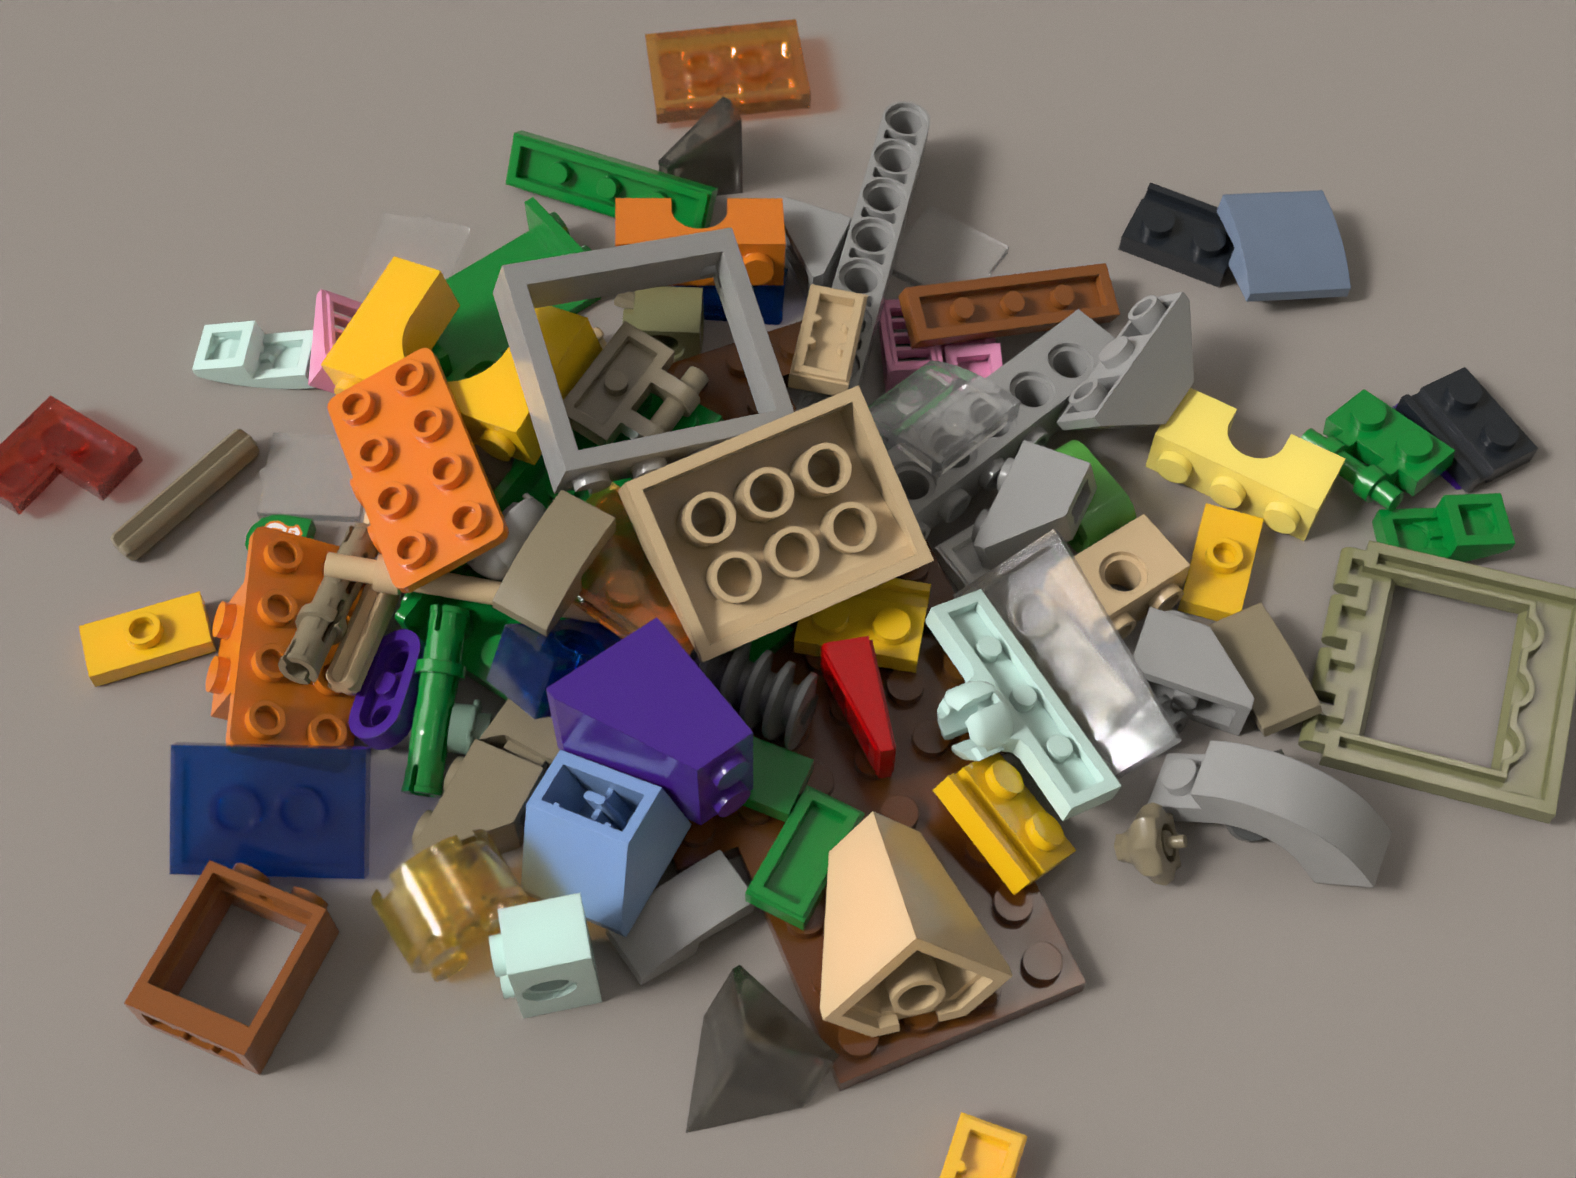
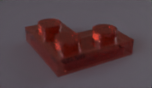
M50 395L0 444V504L20 515L60 474L104 501L143 459L137 447Z

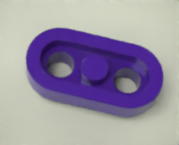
M396 630L382 638L350 711L349 727L352 733L375 750H386L394 747L404 740L412 729L420 675L415 674L417 659H423L426 643L411 630Z

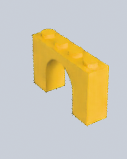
M394 256L321 363V366L336 386L334 388L336 395L421 348L432 350L460 307L440 270ZM553 306L535 308L559 390L564 400L603 349L588 317ZM508 347L503 356L487 370L464 380L448 382L473 444L481 446L484 451L499 460L509 461L513 457L535 465L542 452L512 354Z

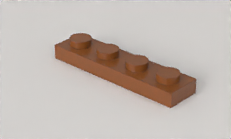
M1106 263L906 287L898 295L911 349L1050 331L1078 309L1097 324L1110 323L1120 315Z

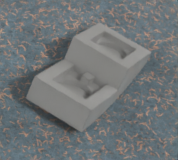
M718 850L653 891L627 937L607 929L605 934L640 985H643L694 956L701 941L752 913L755 906L745 901L747 885L722 851Z

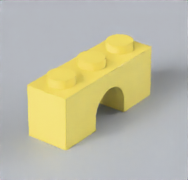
M1190 388L1167 423L1160 425L1156 431L1145 467L1158 472L1164 479L1170 482L1184 484L1211 497L1217 504L1223 507L1234 508L1245 514L1264 518L1263 522L1276 532L1290 534L1305 541L1335 484L1346 458L1293 434L1290 435L1283 449L1274 456L1268 458L1247 456L1238 451L1228 437L1237 409Z

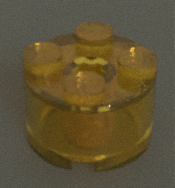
M484 829L472 830L477 840L475 842L463 845L458 836L454 835L418 853L389 875L395 888L385 898L378 888L371 897L372 906L413 973L429 972L435 982L445 980L462 970L470 961L466 952L489 939V936L501 934L497 909L529 902L528 896L488 832Z

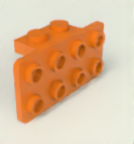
M421 348L330 399L327 409L353 476L350 479L351 488L360 504L365 508L371 524L367 527L369 536L378 552L382 554L392 583L397 589L403 593H411L502 544L507 539L509 529L440 362L430 349Z
M264 526L256 528L250 536L244 583L229 602L222 601L215 614L212 634L213 637L220 638L218 656H214L210 663L205 684L206 692L213 693L211 717L228 720L226 744L232 751L335 773L343 772L352 763L355 735L349 727V715L356 694L350 696L342 692L336 693L328 687V681L326 680V672L339 643L331 647L320 670L319 677L314 683L311 681L310 684L305 685L291 681L281 673L278 667L281 657L285 654L297 630L295 621L301 607L312 602L324 578V565L328 552L337 553L340 546ZM363 583L346 617L347 625L366 583Z

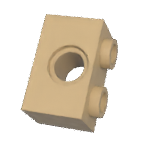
M1143 514L1049 571L1042 602L1052 614L1060 607L1067 610L1097 647L1104 642L1108 646H1112L1122 641L1133 631L1137 622L1147 616L1149 607L1169 611L1181 600L1184 595L1182 587L1190 564L1150 519ZM1110 584L1122 585L1129 591L1115 590Z

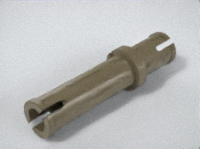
M358 522L354 526L350 525L346 530L345 537L337 553L375 560L379 552L369 536L367 530L369 524ZM324 576L312 602L301 607L295 621L297 626L295 635L279 661V670L285 677L305 685L310 684L311 681L313 683L317 681L331 647L341 642L348 627L346 617L363 583Z

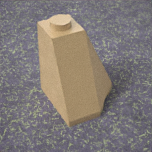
M872 811L829 851L820 1011L824 1021L870 1037L900 1031L899 1019L936 1011L939 1022L968 1015L1013 977L1008 963L919 831Z

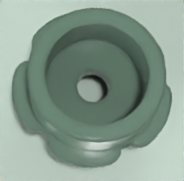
M475 699L473 705L454 704L448 730V753L466 756L474 740H479L493 721L492 714L481 712L482 703L479 699Z

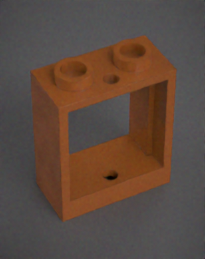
M209 860L124 1004L143 1025L261 1075L338 936L339 930L327 910L328 903L315 893L300 887H293L291 892L288 893L269 885L270 879L251 866L235 863L234 867L230 869ZM231 904L301 933L250 1026L178 996Z

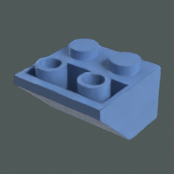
M559 750L526 804L521 890L526 895L540 901L580 893L587 921L627 937L692 824L662 787Z

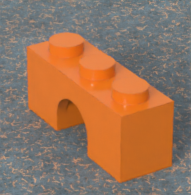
M615 198V247L732 227L751 285H783L786 250L783 198H727V215L725 219L713 227L701 229L685 226L674 218L671 198ZM712 277L666 286L716 285Z

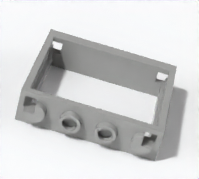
M732 227L507 264L501 267L493 290V296L554 494L559 493L561 490H575L577 492L588 489L589 494L600 492L608 488L613 481L631 477L633 479L794 412ZM713 277L758 414L578 450L535 308Z

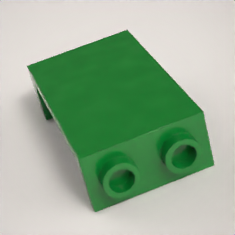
M534 197L524 202L529 231L446 279L460 307L431 350L437 356L446 378L468 358L477 353L490 351L504 354L509 347L493 296V290L502 265L592 251L587 245L580 247L570 236L562 218L556 212L548 213ZM601 297L552 306L577 314L599 301Z

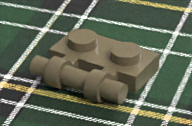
M624 321L563 402L571 428L597 445L602 446L612 444L620 433L630 439L671 432L682 416L690 417L701 401L699 393L708 383L709 379L702 370L694 366L689 367L680 380L669 374L667 371L674 363L675 351ZM650 393H653L661 398L663 403L653 417L648 420L637 413V410Z

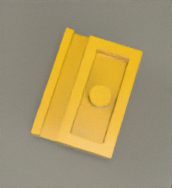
M894 578L798 620L794 638V652L821 657V646L824 643L869 636V639L873 640L878 667L916 673L931 584Z
M1000 753L981 761L970 763L958 773H952L933 789L937 797L1013 895L1057 867L1077 851L1064 835L1059 822L1043 809L1023 783L1018 770L1006 762Z

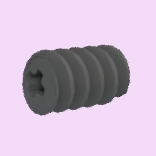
M752 641L735 648L733 651H728L702 663L695 649H693L689 656L737 714L740 712L739 716L751 730L762 723L763 737L768 740L775 741L785 733L784 743L786 749L792 751L799 744L816 710L818 694H816L818 674L811 672L798 685L793 682L796 663L789 660L776 674L771 671L774 652L768 649L755 662L750 661Z

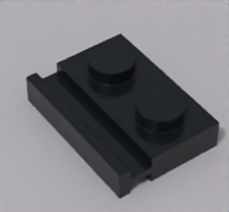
M1150 182L1144 198L1141 199L1122 234L1119 250L1219 288L1229 269L1228 263L1235 247L1218 215V207Z
M1466 367L1421 387L1420 391L1412 396L1409 394L1402 396L1395 408L1396 411L1455 450L1452 465L1446 471L1465 493L1472 491L1477 484L1483 481L1488 483L1530 462L1538 450V447Z

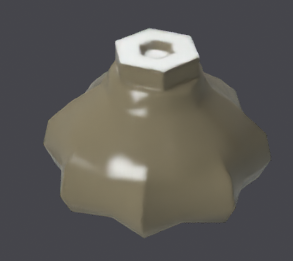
M1153 802L1142 806L1129 829L1123 834H1116L1114 842L1118 861L1133 864L1143 876L1148 877L1155 884L1165 886L1174 881L1175 872L1181 867L1179 848L1188 846L1187 836L1185 834L1178 835L1175 829L1173 815L1165 812L1161 805Z

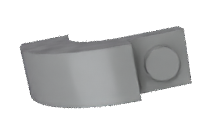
M1210 740L1205 754L1167 753L1148 804L1153 802L1161 805L1165 812L1173 815L1174 821L1225 824L1263 836L1288 851L1315 883L1374 888L1392 833L1384 820L1367 801L1325 772L1274 751L1227 741Z

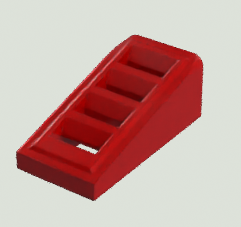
M869 636L824 643L821 646L822 676L878 778L891 777L895 767L896 744L873 640H870Z

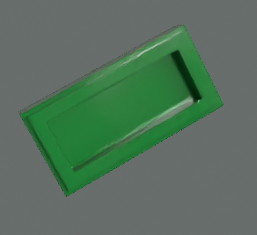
M807 785L747 888L745 901L804 931L827 890L829 851L864 820L865 813Z

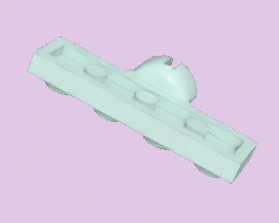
M979 589L931 607L925 623L965 680L964 684L946 691L945 698L942 699L937 709L938 724L944 740L953 739L969 732L970 739L952 746V751L955 755L964 760L981 761L999 752L1013 753L1021 760L1062 821L1113 799L1122 785L984 592Z

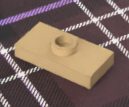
M814 284L810 285L789 373L788 387L832 396L848 390L868 295Z

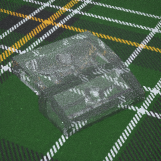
M930 360L871 403L868 408L886 450L889 451L896 446L938 479L1017 418L1021 401L1003 388L972 371L949 363Z

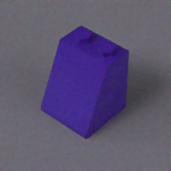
M657 617L546 688L559 750L662 787L687 819L702 825L717 814L719 817H726L737 811L750 797V791L753 790L752 730Z

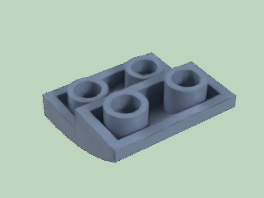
M1323 190L1223 194L1217 212L1235 247L1228 265L1246 302L1348 296L1351 285L1346 254L1336 219Z

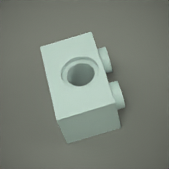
M580 893L497 909L501 934L489 936L493 968L496 977H500L504 999L516 997L523 1019L602 1002L592 941Z

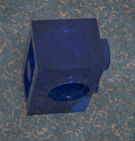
M575 619L559 620L547 637L522 623L505 624L487 681L532 718L551 717L546 688L624 638L607 625Z

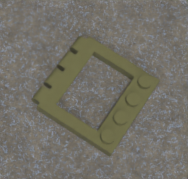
M1369 540L1365 550L1354 547L1342 548L1333 583L1334 591L1340 594H1334L1330 597L1321 637L1322 643L1330 647L1319 649L1311 682L1318 700L1322 701L1320 702L1322 713L1303 721L1298 745L1303 749L1321 753L1319 765L1549 824L1556 815L1576 692V588ZM1395 585L1518 614L1491 768L1364 737Z

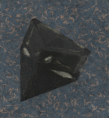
M723 96L658 161L659 171L718 188L717 196L743 193L742 119L732 101Z
M741 965L731 970L703 1017L686 1133L801 1108L811 1100L840 1056Z

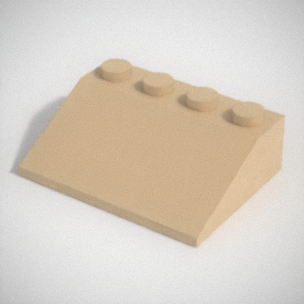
M859 385L630 480L618 490L642 549L701 663L934 561Z

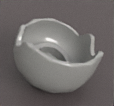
M528 493L522 495L524 500L520 503L513 502L502 512L509 529L507 539L502 544L466 563L486 579L503 581L523 544L547 510L543 504Z

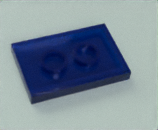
M177 742L171 744L169 874L201 875L209 860L230 869L234 867L235 863L246 864L262 872L267 877L365 879L369 875L371 747Z

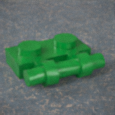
M1365 389L1326 418L1323 434L1328 438L1313 428L1308 429L1301 436L1302 439L1346 458L1339 476L1353 485V493L1367 503L1376 501L1389 511L1397 508L1405 495L1394 484L1414 497L1452 465L1455 454L1453 448ZM1353 456H1356L1358 459H1360L1361 461H1363L1364 463H1366L1367 465H1369V467H1367L1366 465H1364L1363 463H1361L1359 460H1357V459L1354 458Z

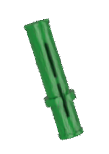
M438 604L430 606L423 659H417L415 674L420 675L419 690L414 711L407 766L401 792L422 797H429L430 794V797L441 798L443 793L442 787L448 754L447 740L450 718L455 704L459 681H464L467 667L461 665L465 634L468 619L470 618V611L465 608L443 605L441 609L442 606Z

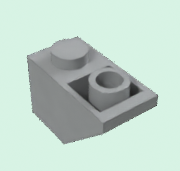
M1024 440L1015 459L1008 458L1000 470L997 480V490L999 492L990 510H982L973 527L971 539L982 567L995 571L1073 540L1097 490L1091 463Z

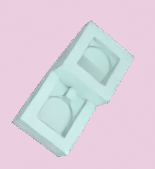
M255 320L204 325L192 371L200 378L239 386L269 389L315 388L308 385L313 330L265 334Z

